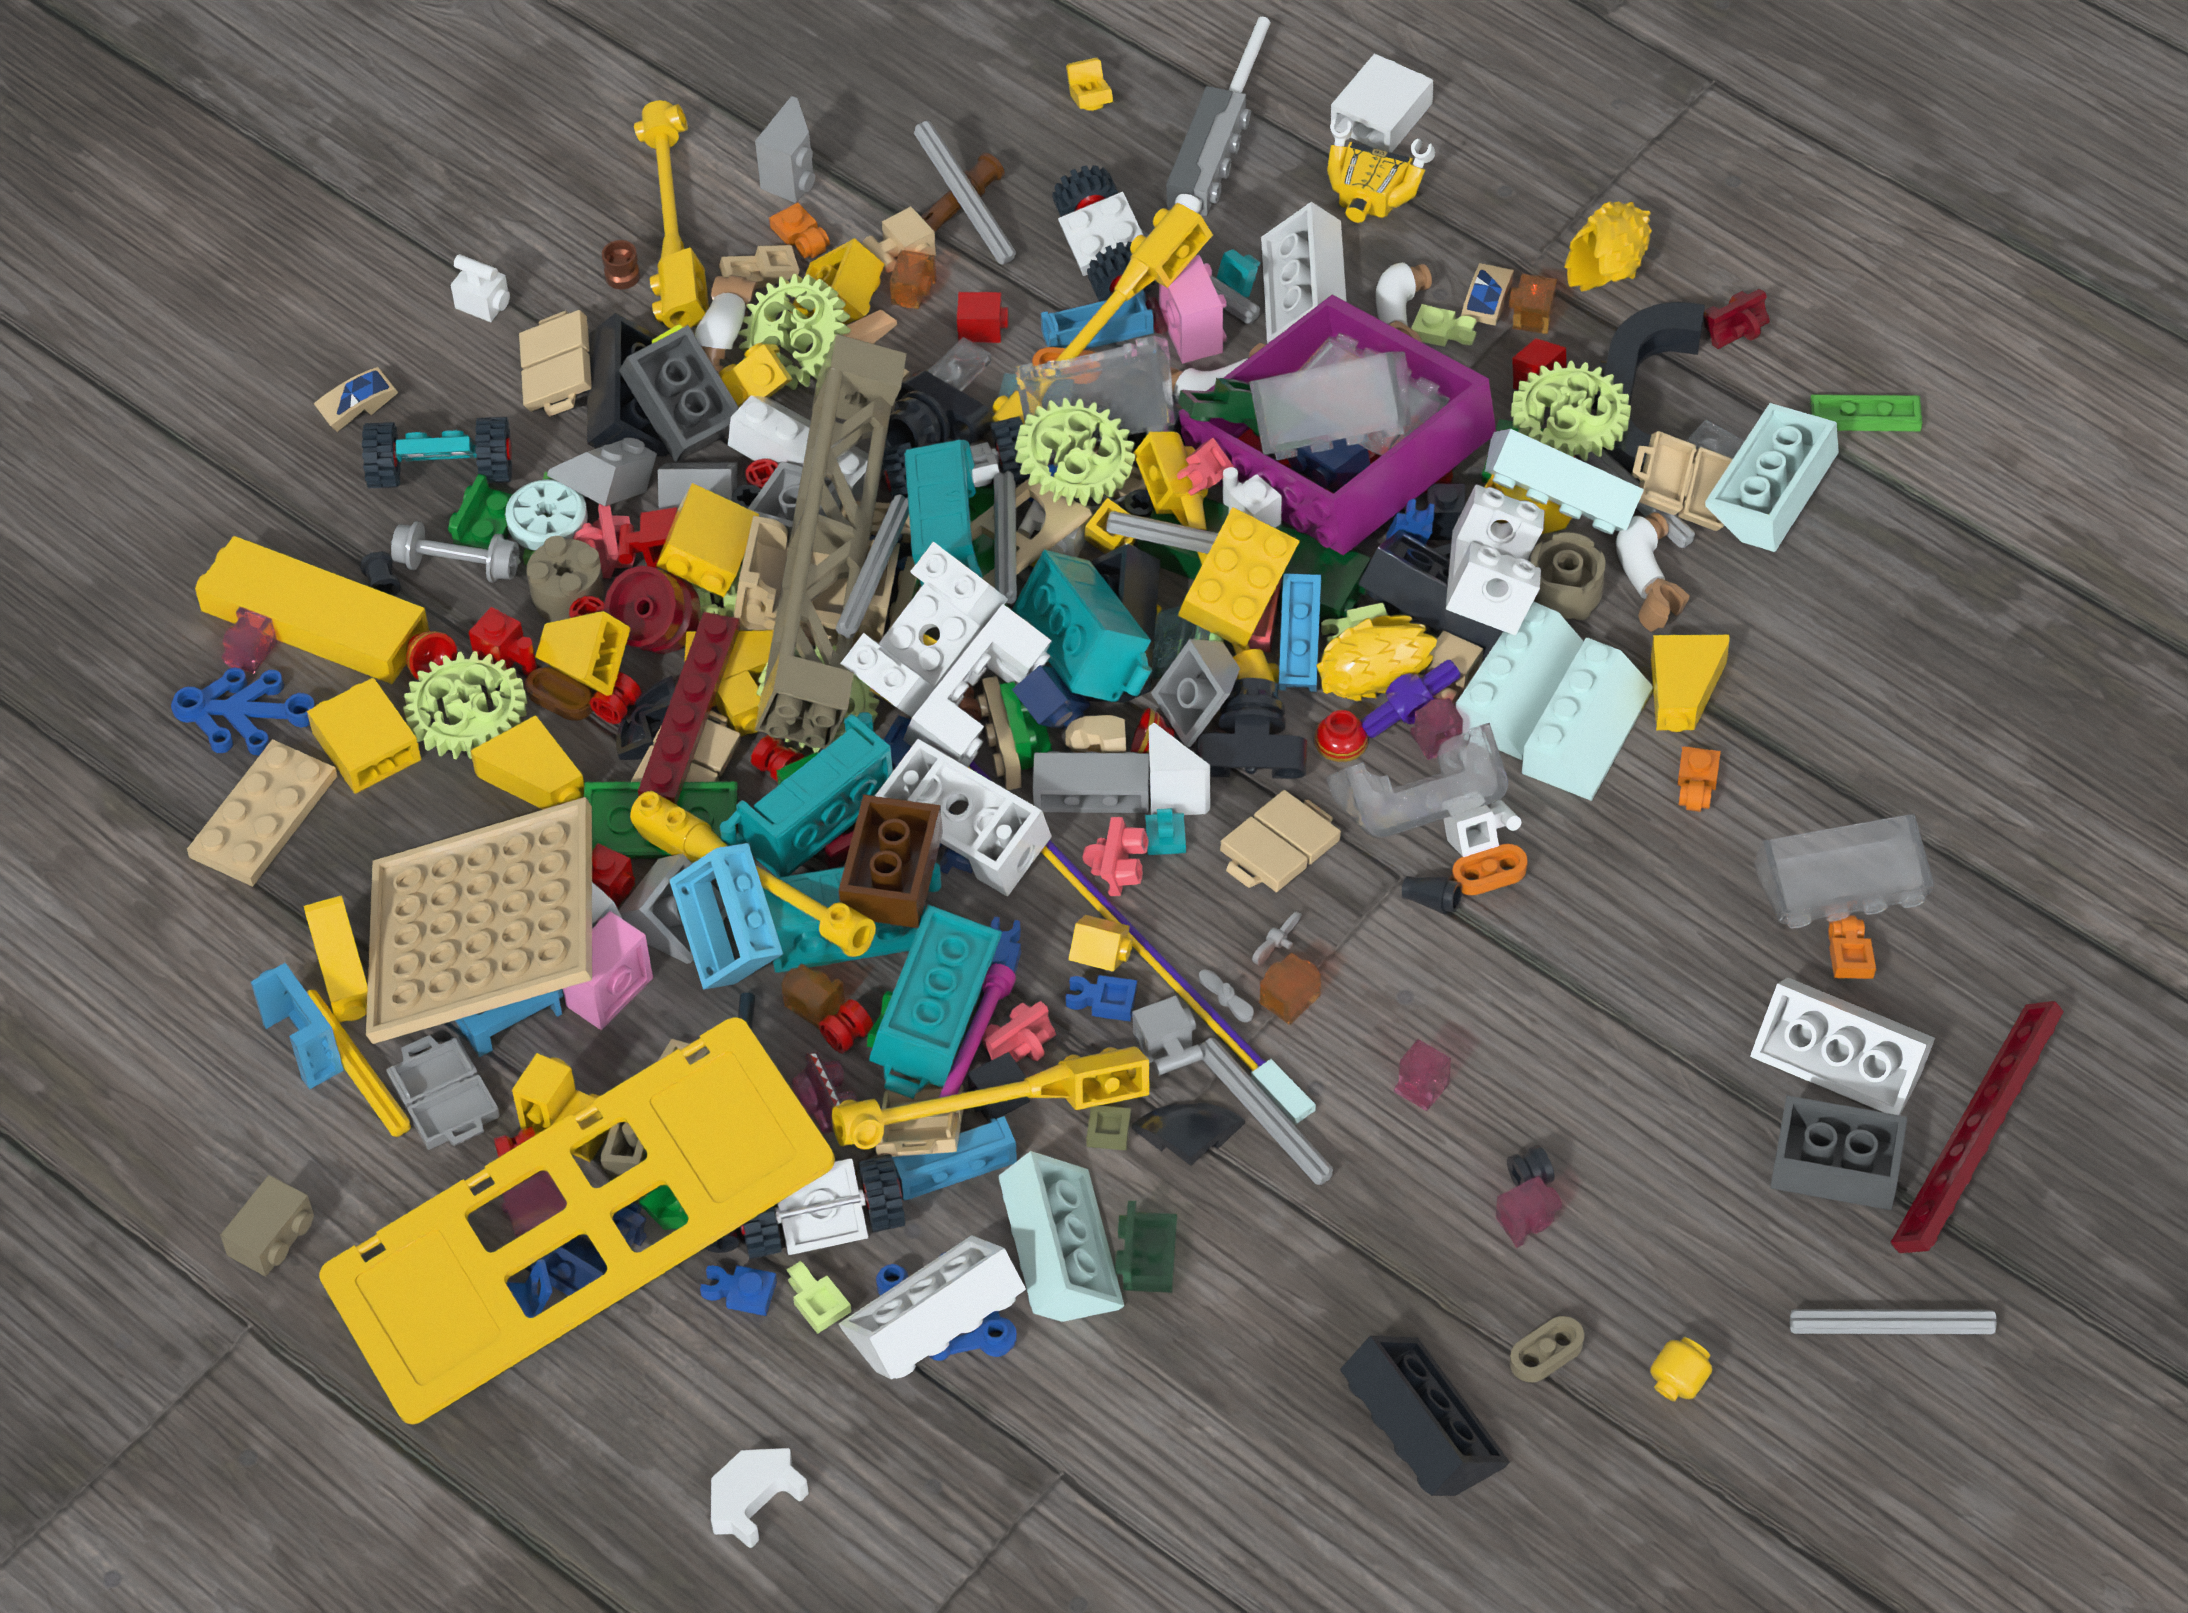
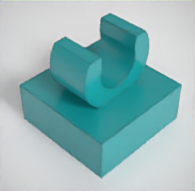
M1231 249L1223 253L1216 279L1247 298L1250 296L1253 283L1256 280L1258 266H1260L1261 262L1249 254L1243 257L1237 251Z
M1172 808L1157 809V815H1145L1146 834L1149 839L1148 855L1186 853L1184 813L1173 814Z

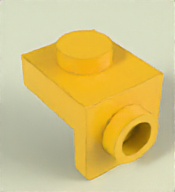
M1098 58L1067 64L1070 95L1080 109L1097 110L1102 108L1104 104L1113 102L1112 90L1103 79L1101 61Z

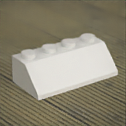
M1310 202L1261 237L1267 343L1271 342L1332 294L1346 301L1342 230L1339 219L1313 202Z
M751 395L731 416L728 446L754 461L771 459L778 464L782 461L803 467L811 421L769 397ZM853 446L837 462L855 501H861L869 454ZM882 462V468H881L880 479H881L882 476L884 475V466H883L884 464H883V462Z
M1786 978L1776 986L1750 1057L1884 1113L1901 1115L1922 1074L1935 1038L1796 980Z
M971 1235L840 1322L839 1326L877 1373L890 1379L902 1378L910 1374L915 1369V1364L926 1356H933L944 1351L949 1346V1341L960 1333H968L978 1328L983 1322L982 1319L993 1311H1000L1011 1306L1016 1301V1296L1026 1290L1005 1248Z

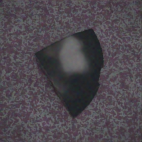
M673 676L661 680L639 696L636 702H634L637 708L633 711L629 724L626 718L622 719L616 738V750L620 760L643 759L651 745L654 746L653 740L663 723L676 688Z
M1208 1103L1171 1104L1142 1116L1132 1124V1129L1161 1152L1167 1147L1192 1166L1212 1146L1219 1149L1245 1124V1119L1228 1109Z

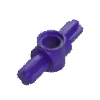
M1449 659L1421 678L1417 674L1408 673L1395 679L1386 690L1385 696L1388 701L1361 719L1362 727L1370 738H1375L1400 719L1404 724H1415L1425 719L1435 707L1436 701L1433 696L1461 677L1459 669Z

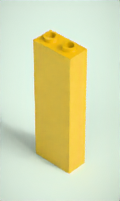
M236 536L232 537L226 547L219 550L215 562L206 574H202L199 577L195 588L201 611L390 684H393L407 664L406 647L409 640L416 634L430 631L424 607Z

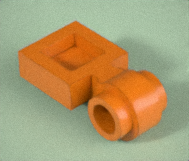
M798 202L769 217L770 228L786 245H796L798 252L803 258L809 256L815 258L824 253L826 247L830 245V240L822 227H818L816 220Z
M1682 747L1677 784L1681 786L1680 806H1686V810L1701 812V808L1709 809L1711 792L1716 790L1721 751Z
M1838 915L1837 919H1830L1828 935L1831 943L1829 950L1834 978L1873 979L1876 965L1871 939L1864 938L1865 926L1863 919H1857L1855 915Z

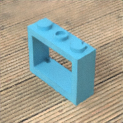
M749 843L715 848L669 879L703 990L736 984L783 954ZM715 878L740 954V958L737 960L734 959L711 885V881Z

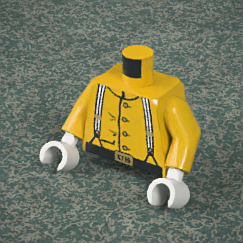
M1333 119L1330 128L1335 142L1334 145L1330 146L1327 172L1332 189L1339 193L1340 206L1347 208L1345 213L1348 219L1360 223L1365 220L1367 214L1380 218L1387 217L1393 208L1403 205L1416 196L1425 173L1423 165L1432 161L1435 157V149L1431 143L1426 153L1419 154L1422 141L1421 139L1414 140L1411 145V152L1415 156L1414 162L1413 158L1353 142H1350L1348 147H1345V140L1349 139L1352 135L1351 123L1348 120L1347 130L1344 133H1337L1335 131L1337 119Z

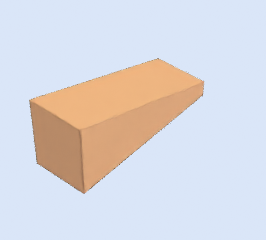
M878 310L847 325L851 332L843 334V336L874 344L897 325V320L883 310Z

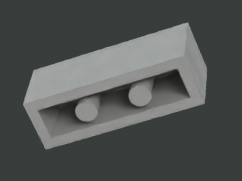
M1058 751L1034 753L1033 801L1034 806L1042 810V812L1149 813V754L1135 752L1098 753L1093 751L1086 753H1061Z

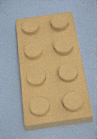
M272 739L187 848L189 858L253 887L337 778L336 768Z

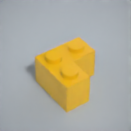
M536 1053L512 1089L520 1128L522 1130L532 1126L535 1135L568 1115H574L592 1104L593 1100L600 1097L596 1094L588 1095L576 1090L572 1069L563 1060L556 1057L547 1058ZM598 1111L578 1124L584 1130L603 1117ZM610 1129L575 1149L572 1155L591 1162L607 1138Z

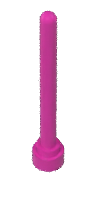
M992 964L989 967L982 985L984 996L938 1098L958 1094L998 1001L1008 996L1015 984V973L1009 967L1002 964Z

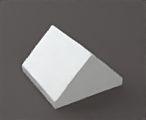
M1153 723L1150 725L1151 815H1157V809L1172 808L1173 814H1206L1210 811V764L1157 724Z

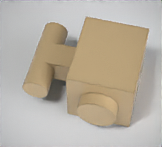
M911 206L882 221V242L879 243L873 236L866 237L862 242L865 248L885 264L883 269L886 272H892L897 267V262L893 259L894 257L908 271L936 256L934 231Z
M1443 631L1437 639L1436 646L1429 653L1433 655V659L1425 668L1424 675L1446 660L1450 659L1454 662L1461 673V677L1433 696L1453 706L1458 696L1462 695L1481 666L1483 648Z

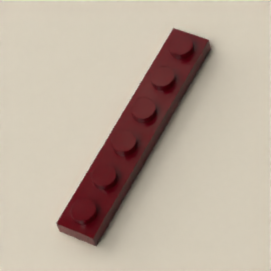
M703 612L638 788V796L647 791H654L677 805L740 630L739 618Z

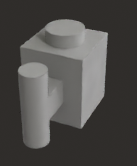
M1177 996L1132 1011L1133 1034L1143 1054L1149 1059V1063L1153 1062L1158 1076L1203 1059L1199 1045L1192 1046V1031L1196 1030L1194 1017L1189 1008H1182Z

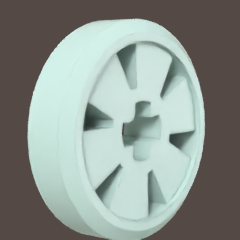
M554 479L534 481L518 489L509 499L505 513L508 530L512 538L521 546L535 551L544 545L545 540L551 536L558 535L564 539H573L574 534L582 529L583 524L587 523L588 520L583 495ZM543 513H547L551 517L547 518Z

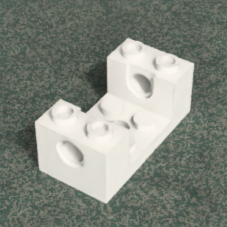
M1477 484L1475 485L1452 532L1446 610L1516 636L1540 589L1541 568L1535 567L1527 560L1543 531L1544 510L1538 508L1532 502L1519 501L1505 496L1495 488H1484ZM1501 519H1502V520H1506V521H1508V522H1507V523H1498V522H1496V520H1501Z
M934 542L910 571L924 582V585L882 640L877 643L863 633L840 663L910 717L916 714L1002 604H1005L1008 600L999 591ZM932 627L939 628V640L934 645L926 646L923 642L925 632Z
M1002 604L912 717L903 740L913 746L916 740L919 739L968 767L978 754L977 750L983 743L978 736L984 726L958 707L964 698L963 694L969 687L967 683L974 686L988 668L1007 683L1015 682V686L1018 685L1039 665L1044 666L1047 663L1050 655L1046 651L1052 640Z
M919 739L916 740L875 795L877 797L941 805L943 834L940 843L969 859L976 878L1007 897L1052 837L1042 810ZM962 800L969 803L964 813L960 815L949 813V807L954 802Z

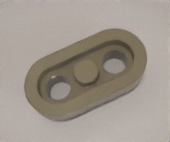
M1559 1316L1549 1320L1513 1346L1510 1354L1512 1373L1518 1379L1525 1382H1538L1546 1378L1581 1353L1584 1344L1583 1327L1571 1317ZM1564 1339L1567 1340L1569 1344L1562 1346L1559 1345L1556 1341ZM1527 1361H1533L1537 1364V1366L1528 1367L1524 1365V1363Z

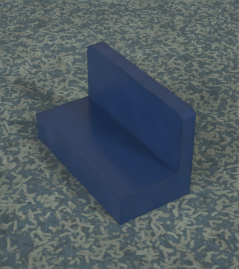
M579 1235L541 1258L545 1260L551 1286L568 1296L607 1272V1265L595 1246ZM537 1261L526 1267L525 1270L531 1273Z

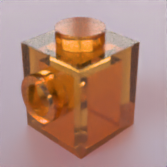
M1528 274L1521 275L1519 287H1512L1509 300V308L1514 309L1513 329L1548 334L1555 305L1557 279Z
M1290 953L1281 963L1277 961L1272 964L1266 972L1265 978L1260 982V1004L1288 1025H1291L1321 996V974L1311 962L1307 960L1302 961L1293 953Z

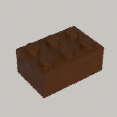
M863 795L838 890L840 902L860 912L874 922L919 928L943 834L941 805Z

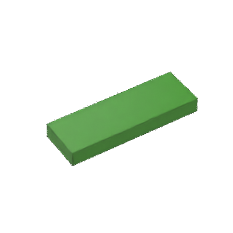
M1917 395L1810 396V415L1837 422V431H1921L1920 396Z

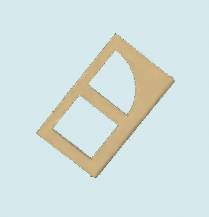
M1029 479L1015 489L1016 508L1031 497L1043 507L1046 512V518L1042 529L1032 540L1016 532V575L1037 560L1044 549L1050 550L1090 519L1092 512L1074 500L1072 505L1069 506L1066 497L1062 495L1059 500L1054 502V492L1050 490L1040 495L1042 485L1038 483L1030 486L1028 484ZM994 505L971 522L972 541L981 534H985L995 540ZM995 568L983 577V580L993 588H995Z

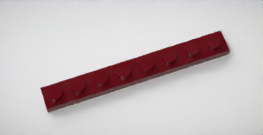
M2056 1001L2026 1004L1891 1240L1890 1243L1899 1253L1930 1251L1931 1247L1937 1242L1941 1229L1948 1217L1953 1213L1955 1204L1964 1188L1970 1183L1978 1163L1988 1151L1991 1140L1999 1126L2005 1121L2009 1108L2016 1096L2021 1092L2022 1085L2032 1067L2038 1062L2041 1051L2055 1032V1027L2064 1012Z

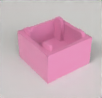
M1196 255L1168 288L1159 284V306L1168 326V333L1182 364L1223 353V342L1227 340L1223 330V308L1226 307V300L1223 294H1217L1210 279L1212 269L1208 263L1203 264L1200 255Z
M611 911L603 918L600 917L592 928V980L563 988L566 1007L602 1030L653 979L646 935Z

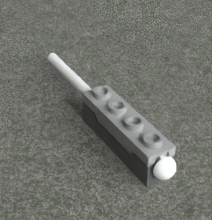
M1258 18L1229 90L1206 86L1166 184L1167 208H1172L1176 203H1180L1200 215L1207 216L1212 203H1218L1221 194L1220 182L1222 178H1228L1231 168L1230 157L1232 154L1238 153L1241 142L1240 132L1242 129L1246 130L1249 125L1251 110L1246 109V94H1243L1242 91L1270 26L1268 18Z

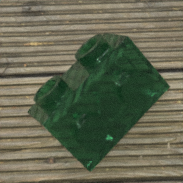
M1128 1201L1127 1215L1119 1214L1118 1239H1125L1124 1250L1116 1251L1115 1274L1123 1275V1291L1173 1293L1177 1214L1137 1212L1136 1201Z

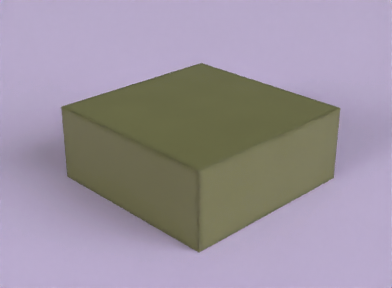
M1100 1105L1091 1107L1086 1138L1087 1147L1127 1151L1131 1108Z

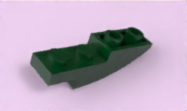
M1216 378L1214 391L1180 390L1178 404L1194 420L1208 422L1213 417L1223 418L1233 423L1244 422L1253 431L1254 435L1262 438H1273L1275 434L1290 436L1312 420L1300 408L1283 396L1264 387L1235 379Z

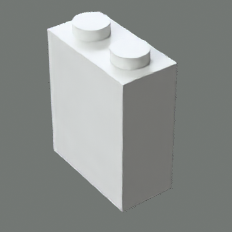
M1374 53L1331 104V122L1333 119H1337L1335 131L1344 133L1348 128L1347 123L1349 120L1352 126L1350 138L1370 147L1392 153L1432 105L1433 79Z

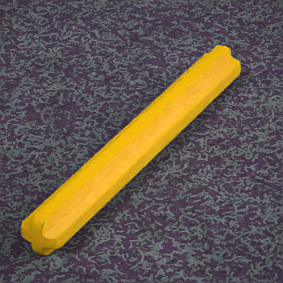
M312 989L308 990V995L333 1029L345 1071L391 1135L400 1137L403 1133H407L411 1128L409 1118L318 992Z

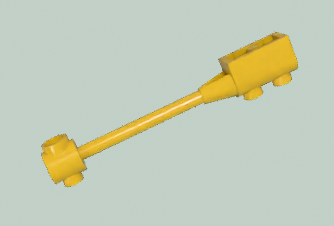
M658 100L645 105L642 109V120L634 123V130L638 140L656 149L665 233L661 258L657 265L658 274L649 278L654 294L661 297V300L652 303V308L659 323L664 322L668 328H673L678 324L682 327L688 325L691 328L699 325L709 309L705 268L692 248L684 249L682 239L679 236L670 147L677 143L679 139L678 133L688 130V124L679 104L672 105L667 101Z
M1176 203L1170 211L1162 208L1155 214L1153 219L1155 228L1147 237L1138 235L1132 241L1130 246L1131 260L1118 281L1114 293L1026 395L1015 390L1009 398L1002 395L996 399L992 407V411L995 414L992 418L995 422L1020 416L1024 425L1026 416L1028 414L1034 416L1038 402L1125 301L1130 300L1153 281L1166 288L1172 284L1213 236L1200 214L1180 203Z
M1149 432L1134 451L1156 514H1174L1182 526L1207 531L1203 500L1208 493V489L1205 488L1190 496L1188 491L1193 487L1191 479L1188 476L1180 480L1177 478V473L1189 465L1186 458L1195 449L1192 446H1184L1181 436L1177 432ZM1197 552L1203 565L1208 554ZM1232 643L1236 653L1233 659L1240 668L1236 680L1242 678H1262L1278 684L1279 667L1275 663H1267L1262 650L1250 649L1248 644L1243 649Z
M647 791L641 794L632 806L630 818L641 837L672 856L684 854L693 864L715 848L728 846L714 833L707 822L654 791ZM756 866L762 887L820 921L819 932L821 936L839 946L844 954L856 957L864 954L869 949L876 930L873 920L842 902L834 903L828 908Z
M1136 1046L1118 1050L1114 1047H1108L1098 1054L1083 1057L1070 1055L1063 1061H1060L1058 1065L1027 1077L1024 1081L886 1109H880L875 1099L859 1102L845 1100L839 1106L833 1107V1130L840 1146L855 1144L860 1149H871L883 1138L884 1125L1022 1097L1065 1098L1075 1110L1148 1096L1149 1059Z

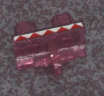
M818 1052L807 1053L805 1057L807 1065L797 1077L792 1079L794 1087L791 1090L807 1114L814 1113L823 1134L834 1132L832 1124L833 1107L839 1106L845 1100H854L856 1102L858 1100L853 1091L837 1092L835 1087H841L844 1080V1071L839 1060L822 1062Z

